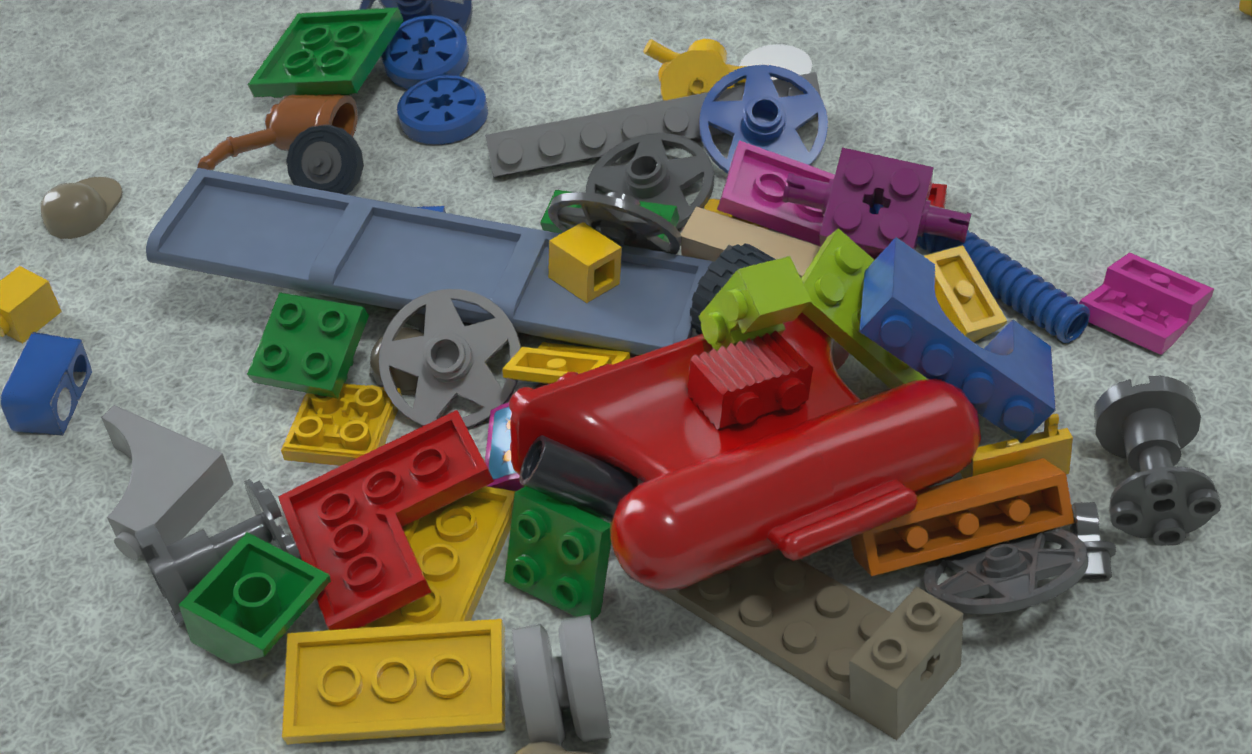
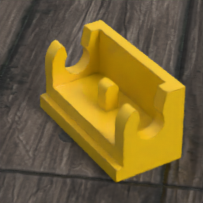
M1058 413L1052 414L1044 421L1043 432L1029 435L1022 443L1014 438L978 447L972 462L962 469L960 473L964 479L1044 458L1066 474H1069L1073 437L1068 428L1058 430L1059 415Z

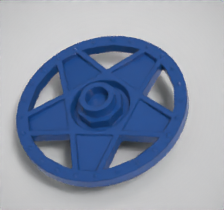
M752 65L730 72L710 89L701 107L699 130L701 141L707 154L727 174L739 140L811 166L824 147L828 130V117L824 102L819 93L802 76L779 66ZM771 77L791 83L804 94L779 97ZM746 79L743 99L741 101H715L726 88L740 80ZM817 116L818 133L811 150L808 152L797 130ZM709 125L733 136L727 159L713 143Z

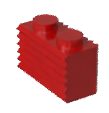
M775 330L771 335L766 333L762 338L757 335L754 340L748 338L745 343L739 341L736 346L731 343L727 348L722 346L718 351L713 348L709 354L704 351L700 357L695 354L690 359L687 393L689 399L693 398L694 405L698 404L699 410L704 411L705 417L709 416L710 422L715 424L716 429L735 423L748 424L760 415L782 408L791 410L809 399L813 367Z

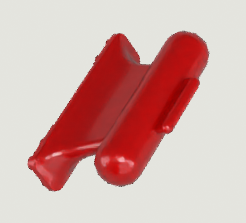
M802 312L795 320L783 323L786 330L781 335L813 367L809 399L791 410L782 408L760 415L748 424L735 423L716 429L715 424L710 422L709 416L705 417L704 411L699 410L698 404L694 405L693 398L689 399L687 389L690 359L695 354L700 357L704 351L709 354L713 349L703 334L613 365L606 364L580 374L568 372L562 375L557 382L536 389L531 387L521 388L513 394L509 402V408L512 412L510 418L511 463L519 476L522 463L530 446L537 437L543 435L622 469L644 482L619 500L610 525V534L614 554L622 569L631 579L654 591L683 589L777 549L786 558L799 560L905 516L915 510L918 504L916 492L952 478L972 462L981 440L978 411L964 392L940 379L911 381L861 400L846 386L837 373V370L848 358L849 352Z

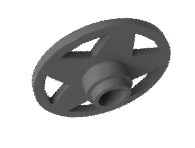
M668 133L646 134L626 140L605 153L590 172L586 183V193L596 194L597 189L606 193L620 192L630 195L638 201L677 206L680 216L676 225V229L688 222L696 206L704 208L709 201L714 188V171L707 153L692 140ZM663 145L683 149L693 156L668 160ZM636 150L635 156L629 161L628 165L611 166L620 157ZM704 177L700 192L689 206L682 190Z
M585 192L564 193L554 197L548 209L550 220L563 232L584 222L621 247L628 245L677 254L682 242V236L674 225L660 215L640 206L641 204L636 198L620 192H608L606 195ZM571 205H581V208L566 207ZM665 234L670 244L664 241L663 239L659 238L657 235Z
M1054 528L1004 541L994 547L985 546L932 560L925 570L924 584L927 593L962 613H1004L1035 606L1064 593L1083 577L1088 568L1089 560L1086 546L1078 536L1069 531ZM1045 541H1051L1068 549H1043ZM946 567L957 572V574L938 585L937 581ZM1060 575L1053 581L1037 588V580ZM982 595H983L984 598H985V599H973V598H975V597L982 596Z

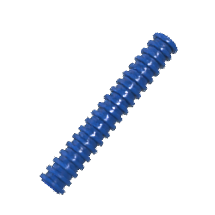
M874 204L870 208V213L878 214L883 205ZM967 230L965 243L924 233L923 237L919 236L917 245L927 250L930 254L963 245L995 298L1001 299L1007 306H1012L1016 312L1023 313L1025 318L1034 321L1040 328H1045L1052 336H1057V339L1062 343H1070L1077 339L1086 329L1090 317V309L1087 306L1078 304L1075 298L1067 296L1061 289H1056L1052 283L1045 282L1041 276L1033 274L1029 268L1023 267L1018 261L1012 260L1005 253H1001L995 246H990L987 241L980 239L975 233Z

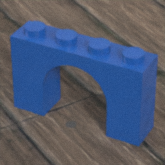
M897 237L865 270L859 330L863 335L927 379H940L961 389L978 411V414L1013 438L1018 439L1020 443L1056 411L1051 346L1015 320H1012L984 349L972 342L948 319L937 301L935 295V264Z

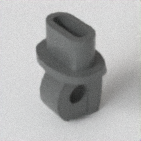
M1073 503L1072 511L1075 523L1070 524V532L1084 542L1089 560L1088 568L1080 580L1109 579L1112 577L1110 557L1116 554V546L1112 542L1100 541L1099 516L1096 503ZM1061 546L1059 549H1068V548L1065 547V546Z

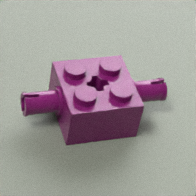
M843 147L834 179H830L829 183L789 173L786 180L788 186H785L783 193L784 203L789 202L822 210L824 219L819 234L820 247L827 237L839 228L874 260L895 237L916 250L919 236L923 237L924 233L951 238L965 243L972 213L968 212L963 213L931 206V201L928 198L932 186L934 167ZM874 204L883 205L878 214L870 213V208Z

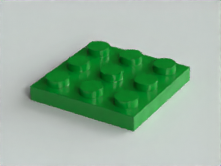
M398 7L297 13L247 84L253 97L282 98L289 95L318 96L340 94L347 96L356 94L404 21Z

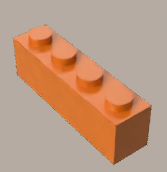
M1044 458L929 487L915 493L918 504L911 513L850 539L855 560L870 576H875L1073 524L1075 522L1066 473Z

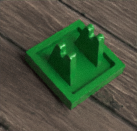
M279 292L247 372L248 377L253 383L338 399L343 384L348 379L349 368L354 364V355L367 323L368 313L361 306Z
M526 486L514 493L504 582L575 617L590 615L591 621H593L602 611L611 548V523Z

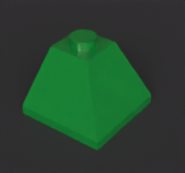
M246 532L179 604V608L190 641L193 644L230 664H236L264 657L331 582L330 574Z

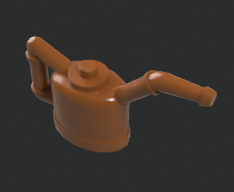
M340 94L284 96V99L279 104H274L270 113L266 115L265 126L267 129L234 138L232 136L227 137L207 156L200 159L197 168L214 170L215 166L230 156L237 157L240 153L269 145H275L279 150L289 151V147L297 135L311 126L325 124L344 129L353 137L358 121L356 102L351 96Z

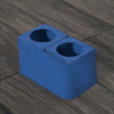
M33 332L30 335L1 394V408L12 431L64 435L78 405V400L81 398L92 374L91 365L82 340ZM73 372H86L84 382L80 387L74 382ZM67 388L71 395V408L66 420L62 421L58 416L57 402L62 389Z

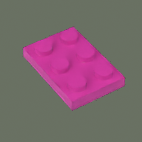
M739 140L717 210L820 246L819 234L824 219L822 210L789 202L784 203V188L788 186L786 180L789 173L829 183L830 179H834L835 174Z

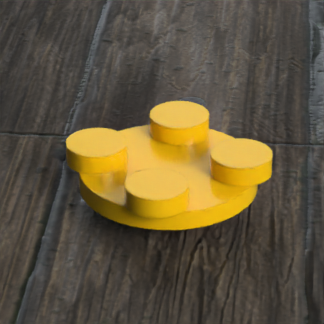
M691 50L684 52L672 61L662 64L659 68L658 79L661 83L662 100L707 93L721 78L731 71L723 61L720 53L715 50Z

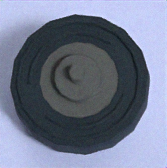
M326 124L311 126L298 134L289 147L286 159L288 175L295 186L345 195L350 193L358 184L364 167L362 151L355 138L342 128Z

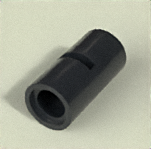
M543 435L537 437L530 446L522 463L519 476L521 485L609 522L613 520L619 500L638 486V478L630 473Z

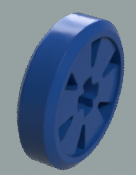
M427 15L403 22L384 50L381 58L386 74L391 81L400 87L409 89L428 78L443 75L459 76L468 63L469 47L463 29L456 22L442 16Z
M443 75L425 79L410 87L398 101L397 114L401 129L409 138L425 144H448L462 140L479 130L487 119L488 106L485 92L477 82L461 76Z

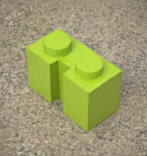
M787 256L738 269L698 317L701 321L704 338L718 351L722 346L727 348L731 343L736 346L739 341L745 343L748 338L754 340L757 335L762 338L766 333L771 335L775 330L782 334L786 330L783 323L795 320L812 300L791 257Z

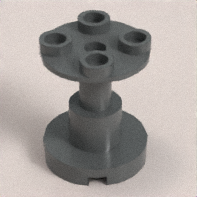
M1148 376L1149 384L1132 386L1131 379L1119 382L1106 390L1094 406L1095 434L1106 451L1127 459L1129 466L1139 473L1125 479L1112 492L1109 504L1111 523L1113 527L1129 535L1139 538H1153L1154 543L1158 546L1178 545L1185 540L1187 533L1202 527L1221 509L1219 493L1210 477L1192 468L1175 466L1180 461L1181 449L1188 445L1199 432L1201 414L1195 395L1188 385L1167 376Z
M250 479L244 481L246 492L256 516L212 537H208L205 530L202 529L166 546L154 524L134 533L149 569L163 597L167 598L172 609L171 613L179 627L185 624L179 604L246 532L302 560L290 534L285 535L282 527L276 525L274 520L282 516L280 508L270 489L265 490L260 480L255 483Z

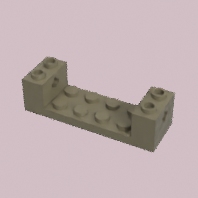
M779 549L683 589L658 591L895 740L899 739L961 666L962 612L922 589L915 587L891 613L800 559L790 560L786 558Z

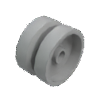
M590 615L562 620L558 628L562 655L553 657L548 631L541 624L513 628L512 635L516 664L513 665L514 681L520 713L522 717L525 716L530 743L546 741L562 746L565 739L562 710L571 709L576 735L583 743L611 738Z

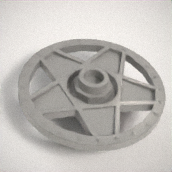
M442 289L421 295L405 305L396 314L384 333L379 351V371L384 389L393 404L404 415L422 426L437 420L453 399L460 395L484 407L482 410L462 418L467 428L478 425L490 418V410L505 404L509 400L518 383V380L506 378L505 384L501 388L486 365L508 341L511 360L521 348L517 332L507 315L495 303L477 293L461 289ZM452 300L477 305L495 318L464 326ZM426 307L424 336L395 340L406 321L419 310ZM391 367L418 377L413 408L408 405L397 391L391 374Z

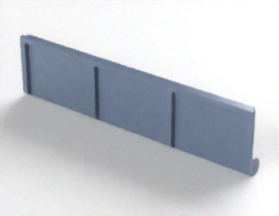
M197 168L150 233L146 245V257L150 263L401 310L412 300L432 291L442 289L468 290L482 295L495 303L507 315L518 333L608 350L626 351L634 355H642L691 338L692 317L690 316V308L693 303L692 297L697 290L699 280L713 262L623 245L620 284L590 302L585 303L548 277L549 240L560 233ZM452 300L462 322L476 324L495 318L477 305ZM426 307L422 308L417 313L425 315Z

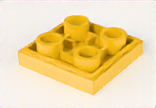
M343 384L338 399L306 393L282 446L283 458L287 461L342 466L385 445L398 408L388 397L384 387L374 385ZM397 388V391L402 396L400 388Z

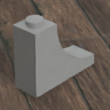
M113 405L101 417L114 448L132 460V473L128 487L117 506L107 516L116 536L114 543L128 558L137 560L141 557L145 559L139 547L140 544L134 535L135 532L154 524L165 545H171L183 539L234 485L223 453L116 405Z

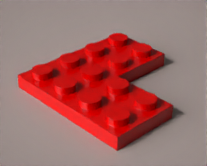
M458 410L278 496L302 561L330 574L331 582L317 596V601L329 630L361 628L432 593L403 530V526L494 482Z

